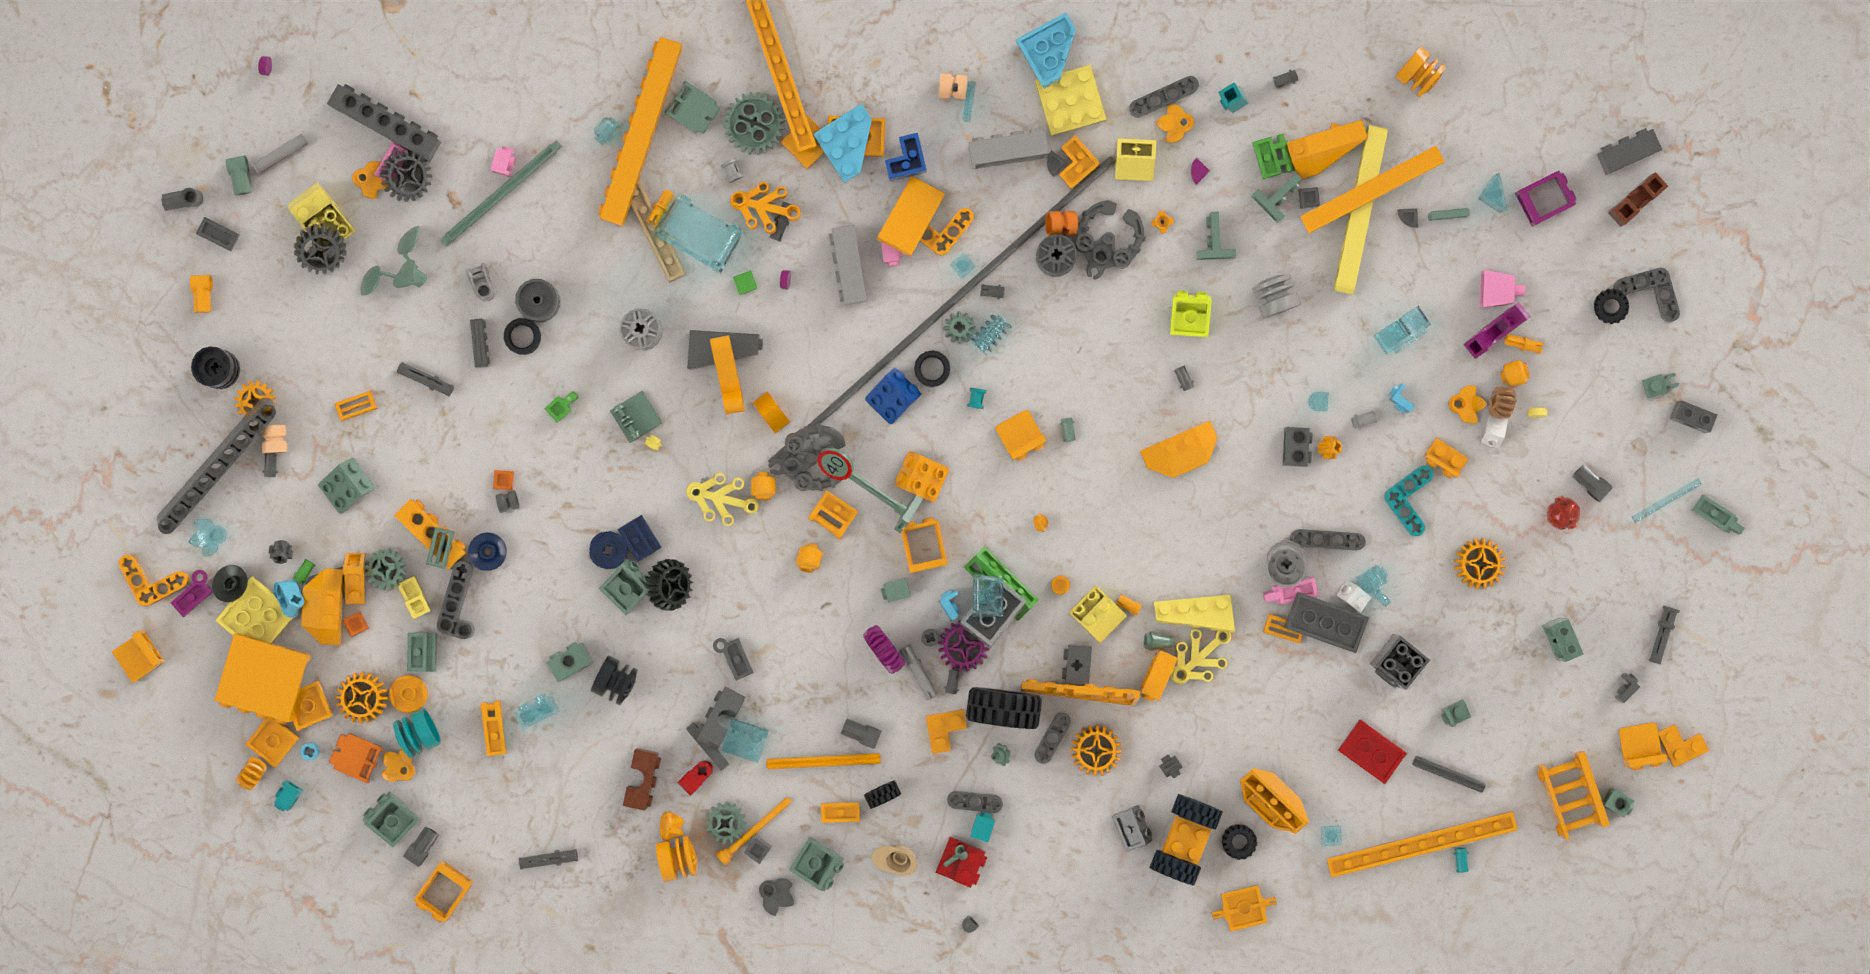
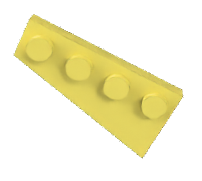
M1230 595L1154 602L1156 623L1179 626L1188 625L1193 628L1203 627L1215 631L1225 630L1235 633Z

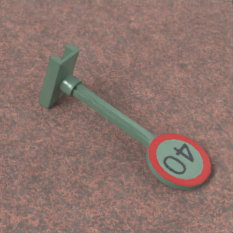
M826 448L818 455V466L826 476L840 481L849 478L895 509L900 518L894 530L899 533L909 523L923 500L916 495L907 506L902 502L899 503L853 471L854 467L851 459L838 449Z

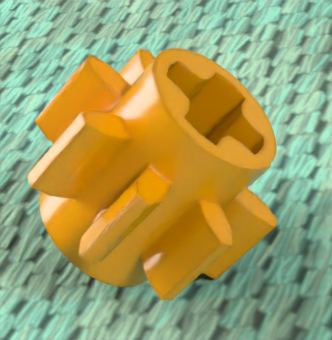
M1324 436L1323 441L1319 442L1318 452L1323 456V459H1337L1336 454L1341 453L1342 445L1339 440H1336L1337 437Z

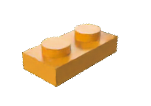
M821 803V823L860 822V803Z

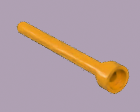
M785 798L728 849L725 848L718 851L716 856L726 866L739 848L791 804V799Z

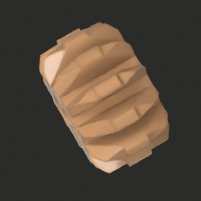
M1499 386L1492 391L1489 403V412H1491L1492 416L1500 419L1510 418L1511 414L1514 413L1517 401L1514 389Z

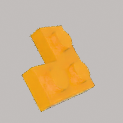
M1076 135L1061 147L1072 163L1059 176L1072 189L1097 168L1100 163Z
M964 709L926 715L932 754L951 751L948 732L967 729Z
M1675 724L1658 731L1659 739L1673 767H1677L1709 751L1701 733L1683 741Z

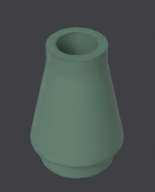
M1154 632L1145 633L1144 648L1149 649V651L1172 648L1173 646L1172 636Z

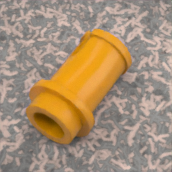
M1123 594L1116 604L1131 612V615L1134 614L1136 616L1142 607L1139 602L1136 603L1123 596Z

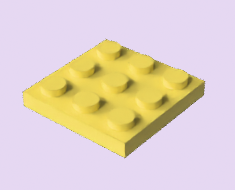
M1091 65L1063 72L1059 81L1044 89L1040 82L1035 80L1051 136L1106 121Z
M252 576L248 580L244 594L236 601L230 602L215 621L231 635L239 633L273 643L293 618L283 614L274 593Z

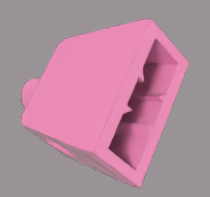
M1489 270L1481 272L1480 308L1510 305L1514 303V296H1525V285H1515V276Z

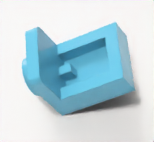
M1402 383L1399 386L1395 385L1389 393L1391 395L1389 400L1396 404L1395 408L1404 414L1405 412L1410 413L1415 406L1400 396V393L1406 386Z

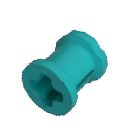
M970 387L971 396L967 407L984 409L982 403L987 390Z

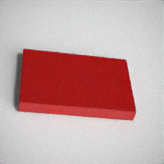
M1360 719L1337 750L1383 784H1386L1407 754Z

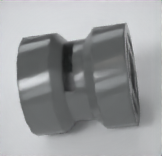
M515 490L509 491L505 495L502 493L496 495V502L500 513L506 512L508 509H519V501Z

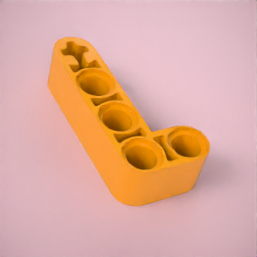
M727 335L712 338L710 343L722 392L725 414L744 412L743 395L730 337Z

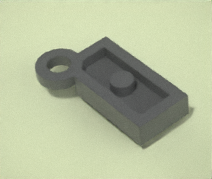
M718 638L714 641L713 649L717 653H724L736 681L754 673L739 638L727 642L724 638ZM718 642L724 643L723 649H718Z

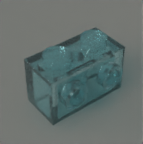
M544 693L534 698L535 703L529 705L526 702L517 707L519 711L515 712L514 715L522 730L560 712L552 695L546 696Z

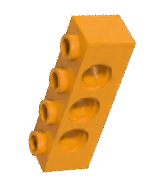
M409 499L394 516L430 550L432 538L429 537L428 530L431 527L442 528L437 523L439 519L433 513L428 514L424 510L425 505L421 501ZM417 514H421L423 517V522L420 525H417L414 521ZM439 532L434 550L435 556H437L442 535L441 532ZM446 534L445 541H448L449 534ZM453 539L446 566L448 569H452L467 554L464 550L466 546L459 539L457 541ZM443 550L440 558L441 562L443 561L445 551Z

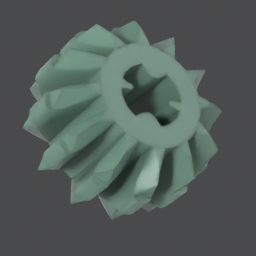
M960 311L957 312L958 318H955L954 314L951 313L952 321L945 319V322L950 325L943 327V330H950L945 336L953 335L951 338L952 343L956 337L958 338V344L962 343V337L968 342L969 338L966 335L974 336V333L969 331V329H976L975 325H969L974 319L966 320L968 313H965L963 318H961ZM957 323L965 326V330L962 329L961 333L954 329V325L957 326Z

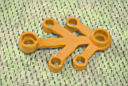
M760 182L757 187L746 193L742 191L733 193L730 198V204L734 209L741 210L746 219V225L751 230L758 227V221L755 217H752L748 207L756 209L768 234L776 232V225L769 219L766 211L786 216L792 222L798 221L801 217V211L797 205H789L785 208L769 204L778 198L784 199L787 197L788 192L784 186L777 187L774 192L757 201L752 200V198L758 194L765 195L769 193L770 187L768 183ZM762 186H767L764 191L760 190ZM784 190L785 192L783 195H779V191ZM739 199H743L742 203H737ZM793 212H797L795 217H791ZM751 221H755L753 226L749 225ZM773 225L772 230H767L768 226Z

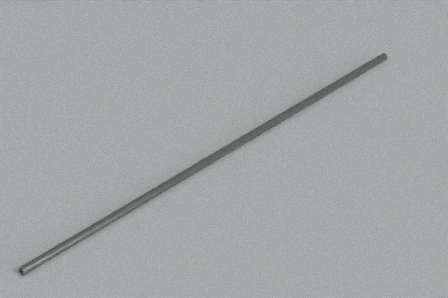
M1111 156L1107 158L1049 211L1062 210L1107 170L1115 160ZM1046 214L836 399L807 427L817 426V423L821 424L1025 243L1045 225ZM785 446L772 456L768 462L770 463L776 458H781Z

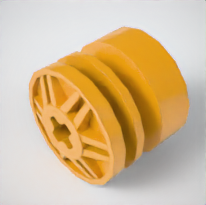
M1422 46L1419 47L1395 76L1403 85L1407 84L1410 80L1414 81L1410 89L1412 92L1417 86H1420L1421 89L1416 94L1419 98L1434 87L1446 68L1444 64L1437 70L1434 68L1439 61L1438 59L1429 64L1427 60L1431 53Z
M689 836L683 837L684 846H682L680 839L676 838L675 848H672L669 840L656 843L657 860L664 883L677 880L678 870H681L684 878L688 877L687 868H689L691 876L697 875V856Z

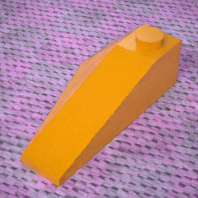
M1359 120L1287 142V146L1296 172L1302 178L1301 180L1319 175L1346 153L1368 139L1363 120Z

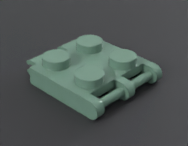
M684 81V86L678 95L674 96L675 100L664 113L695 134L698 131L704 134L711 122L706 120L707 116L713 120L720 108L715 105L717 103L716 100L687 81ZM688 87L689 89L687 90V92L685 93V95H684L683 98L681 99L680 97L682 96V94L684 93V91H685L686 88ZM677 102H679L674 112L671 113Z

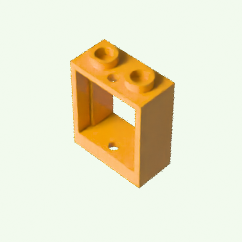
M933 517L922 519L923 523L915 525V521L909 522L901 532L910 573L948 565L939 523ZM934 526L941 559L913 564L906 532Z
M1157 649L1139 689L1143 693V698L1152 702L1154 699L1160 700L1178 660L1177 657Z
M441 861L413 901L417 903L416 906L422 911L427 910L432 913V918L440 923L442 921L446 922L474 882L446 862ZM440 872L463 888L447 913L424 898V895Z

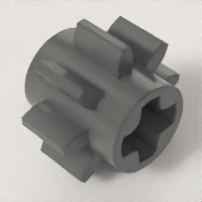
M284 540L275 541L274 546H269L268 553L270 554V559L277 564L287 563V560L292 559L293 556L292 545H289Z
M1166 755L1161 759L1163 763L1159 767L1166 778L1171 775L1174 779L1181 774L1179 770L1183 767L1176 756L1170 757Z

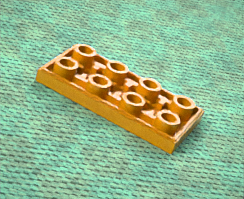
M911 176L880 231L877 240L911 257L942 202L945 193Z

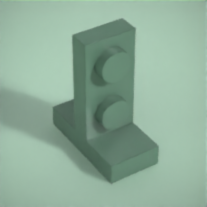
M1296 173L1270 199L1259 189L1251 197L1279 223L1285 215L1275 204L1280 206L1287 199L1284 195L1288 191L1293 193L1300 186L1298 182L1302 178Z
M1219 211L1210 212L1209 217H1206V226L1210 228V236H1207V246L1211 247V250L1197 251L1196 260L1235 258L1236 249L1220 250Z

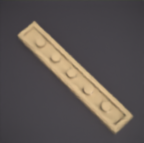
M639 180L631 207L670 283L686 275V272L661 222H659L657 227L652 226L655 218L651 224L647 222L654 208Z

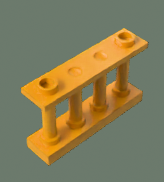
M1584 751L1575 752L1573 761L1547 770L1545 765H1538V778L1540 782L1543 781L1558 824L1555 826L1559 837L1562 836L1565 840L1570 839L1568 831L1592 823L1598 824L1600 827L1610 825ZM1574 768L1580 770L1582 776L1578 780L1552 787L1549 779L1550 776ZM1581 786L1583 788L1586 787L1588 793L1586 797L1561 806L1558 805L1555 795ZM1585 805H1592L1594 813L1591 816L1568 824L1564 823L1561 813Z

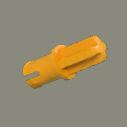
M664 190L658 202L654 203V209L647 219V222L651 224L655 218L652 226L657 227L664 213H667V207L674 197L671 191Z
M1507 334L1504 339L1505 345L1519 348L1521 351L1527 350L1541 354L1542 347L1544 346L1543 342L1530 340L1526 336L1522 338Z

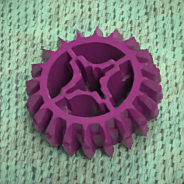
M958 620V627L951 623L950 625L953 629L950 631L945 627L944 630L948 634H940V637L945 640L938 641L939 645H944V648H939L938 652H945L940 658L944 659L947 657L948 660L945 662V665H949L952 662L951 669L954 670L956 665H959V672H962V666H966V671L969 672V665L977 669L976 661L981 665L983 664V661L979 658L981 656L987 658L983 650L989 651V648L984 647V643L980 640L968 641L964 634L966 629L960 625L961 620ZM958 631L959 641L956 644L947 646L951 635ZM961 636H963L966 644H974L969 645L968 650H966V656L962 648H953L961 644ZM980 646L976 657L969 661V650ZM949 651L961 652L964 662L955 660L949 654Z
M878 625L867 629L863 634V638L885 669L891 674L901 670L905 665V661Z

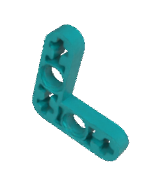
M1429 466L1418 467L1389 488L1384 494L1385 502L1406 531L1412 536L1422 535L1425 531V525L1406 498L1432 480L1434 476L1433 470ZM1421 470H1428V478H1421L1420 480H1418L1421 483L1420 485H1418L1417 480L1414 479L1412 476L1415 474V477L1417 478L1422 474ZM1406 480H1411L1414 483V488L1411 491L1404 489V482ZM1389 493H1397L1396 499L1398 502L1403 500L1404 504L1399 505L1395 509L1394 505H1397L1394 500H1389ZM1402 507H1407L1410 510V514L1406 518L1401 517L1399 514ZM1413 515L1415 517V519L1412 520L1414 524H1420L1419 532H1412L1411 529L1413 528V525L1410 522H1408V524L1405 523V521L1410 520L1413 517Z

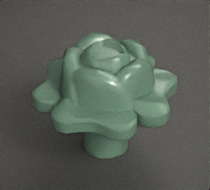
M998 743L993 747L991 758L997 764L1006 766V763L1010 762L1011 753L1006 745L1003 746Z

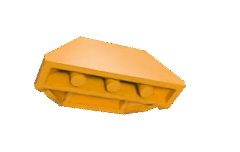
M1208 421L1145 448L1140 453L1147 469L1175 478L1209 463L1218 437L1211 421Z
M324 568L303 587L304 604L302 606L301 626L321 645L341 646L343 569Z
M1253 768L1241 778L1240 783L1242 785L1244 801L1272 828L1296 834L1309 823L1301 799L1273 772Z

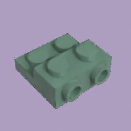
M627 559L599 589L627 615L646 596L648 589L645 586L648 585V582L645 579L649 578V575H643L639 571V565Z
M389 791L387 794L383 793L377 799L378 804L374 808L370 807L365 811L363 821L369 829L390 846L394 847L419 821V817Z
M809 837L789 870L818 890L825 891L832 887L834 883L832 878L835 873H839L843 869L844 863L842 862L844 858Z

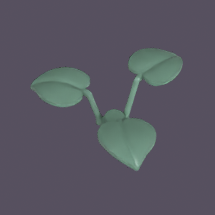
M415 226L407 231L399 241L397 252L400 255L403 254V257L407 260L399 272L395 275L380 271L378 265L370 268L361 283L362 296L374 291L382 275L394 278L393 286L396 288L415 285L418 288L423 286L427 275L419 271L415 261L408 257V253L415 247L419 226Z

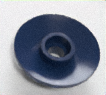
M486 532L477 535L472 539L468 548V556L471 563L476 568L484 571H491L500 567L507 555L504 541L494 533ZM487 548L492 550L491 555H486L485 550Z

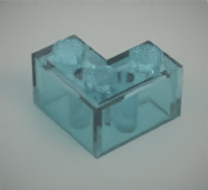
M1418 305L1379 331L1374 337L1386 355L1392 351L1397 353L1404 348V343L1410 345L1427 333L1425 329L1431 323Z

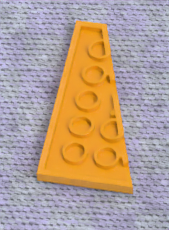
M1026 679V682L1022 681L1020 691L1135 706L1140 699V691L1115 689V687L1110 686L1100 688L1094 684L1075 686L1072 684L1062 685L1055 682L1037 683V680Z

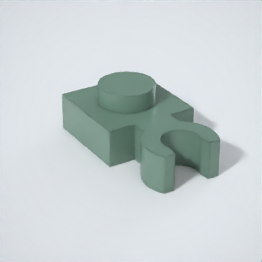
M1676 373L1668 374L1665 379L1660 374L1642 380L1647 398L1667 393L1666 387L1674 388L1679 386V383L1672 384L1670 382V378L1676 376Z

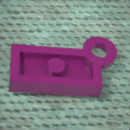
M196 570L192 574L193 583L170 602L182 617L188 615L213 593V590L206 584L208 575L204 570ZM198 574L203 575L202 581L197 580Z

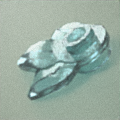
M209 519L195 520L194 525L198 531L190 538L189 543L195 547L202 548L203 556L215 554L219 544L226 540V530L221 526H215ZM217 531L220 533V537L218 539H216L214 536L215 532Z

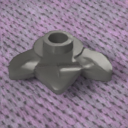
M784 878L774 882L767 880L760 885L759 893L764 898L763 907L769 914L776 916L779 906L790 907L794 905L793 897L788 892L793 885L789 880ZM770 886L772 888V892L767 893L765 891V888Z

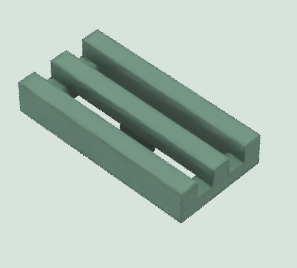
M1468 208L1431 211L1428 214V221L1466 218L1470 216Z
M435 527L426 565L446 569L455 531ZM441 532L442 535L436 560L432 562L438 534ZM446 534H449L442 564H439Z

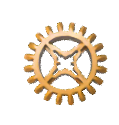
M1473 538V545L1470 541H1466L1468 548L1461 545L1460 549L1463 553L1456 552L1460 559H1454L1455 563H1459V566H1455L1454 570L1461 571L1456 576H1464L1461 580L1462 583H1466L1469 580L1467 585L1469 588L1474 583V587L1477 590L1480 588V584L1483 589H1487V583L1490 587H1493L1494 583L1492 580L1500 581L1497 574L1504 576L1500 568H1506V565H1501V561H1505L1506 558L1499 557V555L1503 554V550L1496 552L1499 545L1495 544L1491 547L1492 540H1488L1485 544V538H1481L1480 543L1477 538ZM1479 548L1474 559H1466L1472 550ZM1485 549L1492 554L1494 562H1489L1486 559ZM1479 558H1481V562L1489 565L1480 566L1481 569H1479L1478 565L1471 562L1479 561ZM1465 565L1473 567L1475 578L1469 575ZM1494 568L1487 578L1481 580L1485 569Z
M360 672V676L357 673H353V679L350 676H346L348 683L345 681L340 682L344 688H337L341 695H336L335 698L341 699V702L337 703L336 706H343V709L339 712H347L345 719L352 715L351 722H356L358 718L359 724H362L364 718L367 723L371 722V717L376 720L378 718L376 712L380 715L383 714V710L380 707L385 708L387 704L382 703V700H388V697L383 696L382 693H386L387 689L381 690L380 687L384 685L383 682L376 683L379 680L378 676L371 680L372 673H368L366 678L365 672ZM365 682L371 688L364 691L356 683ZM352 688L353 699L348 703V691ZM375 692L376 703L375 706L372 708L370 697ZM359 694H367L365 696L366 698H364L365 702H356L358 700V697H360L358 696ZM361 705L368 713H358L352 708Z
M1098 724L1095 725V730H1092V726L1088 725L1089 732L1082 728V736L1078 733L1075 734L1079 740L1071 741L1076 745V747H1070V751H1076V754H1072L1071 758H1078L1074 762L1075 766L1080 763L1082 764L1079 767V771L1087 768L1085 771L1086 775H1089L1090 770H1093L1094 777H1096L1097 771H1100L1101 776H1104L1103 769L1106 768L1107 772L1110 773V765L1114 768L1117 767L1113 762L1114 759L1116 761L1121 760L1116 756V754H1122V750H1116V747H1120L1121 743L1114 742L1118 739L1117 735L1112 738L1110 737L1113 734V730L1105 733L1107 730L1106 726H1103L1102 731H1100ZM1094 735L1093 743L1090 746L1081 747L1087 737ZM1100 735L1109 740L1112 748L1100 745ZM1097 741L1098 748L1104 751L1098 753L1099 755H1096L1095 760L1094 753L1090 750L1096 745ZM1080 752L1092 756V766L1083 761ZM1111 754L1106 763L1098 766L1099 758L1102 755Z

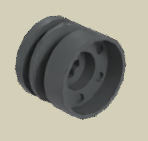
M1063 235L1046 237L1039 244L1036 252L1038 268L1050 277L1066 275L1073 268L1077 259V250L1074 243ZM1055 250L1062 254L1059 260L1051 256Z

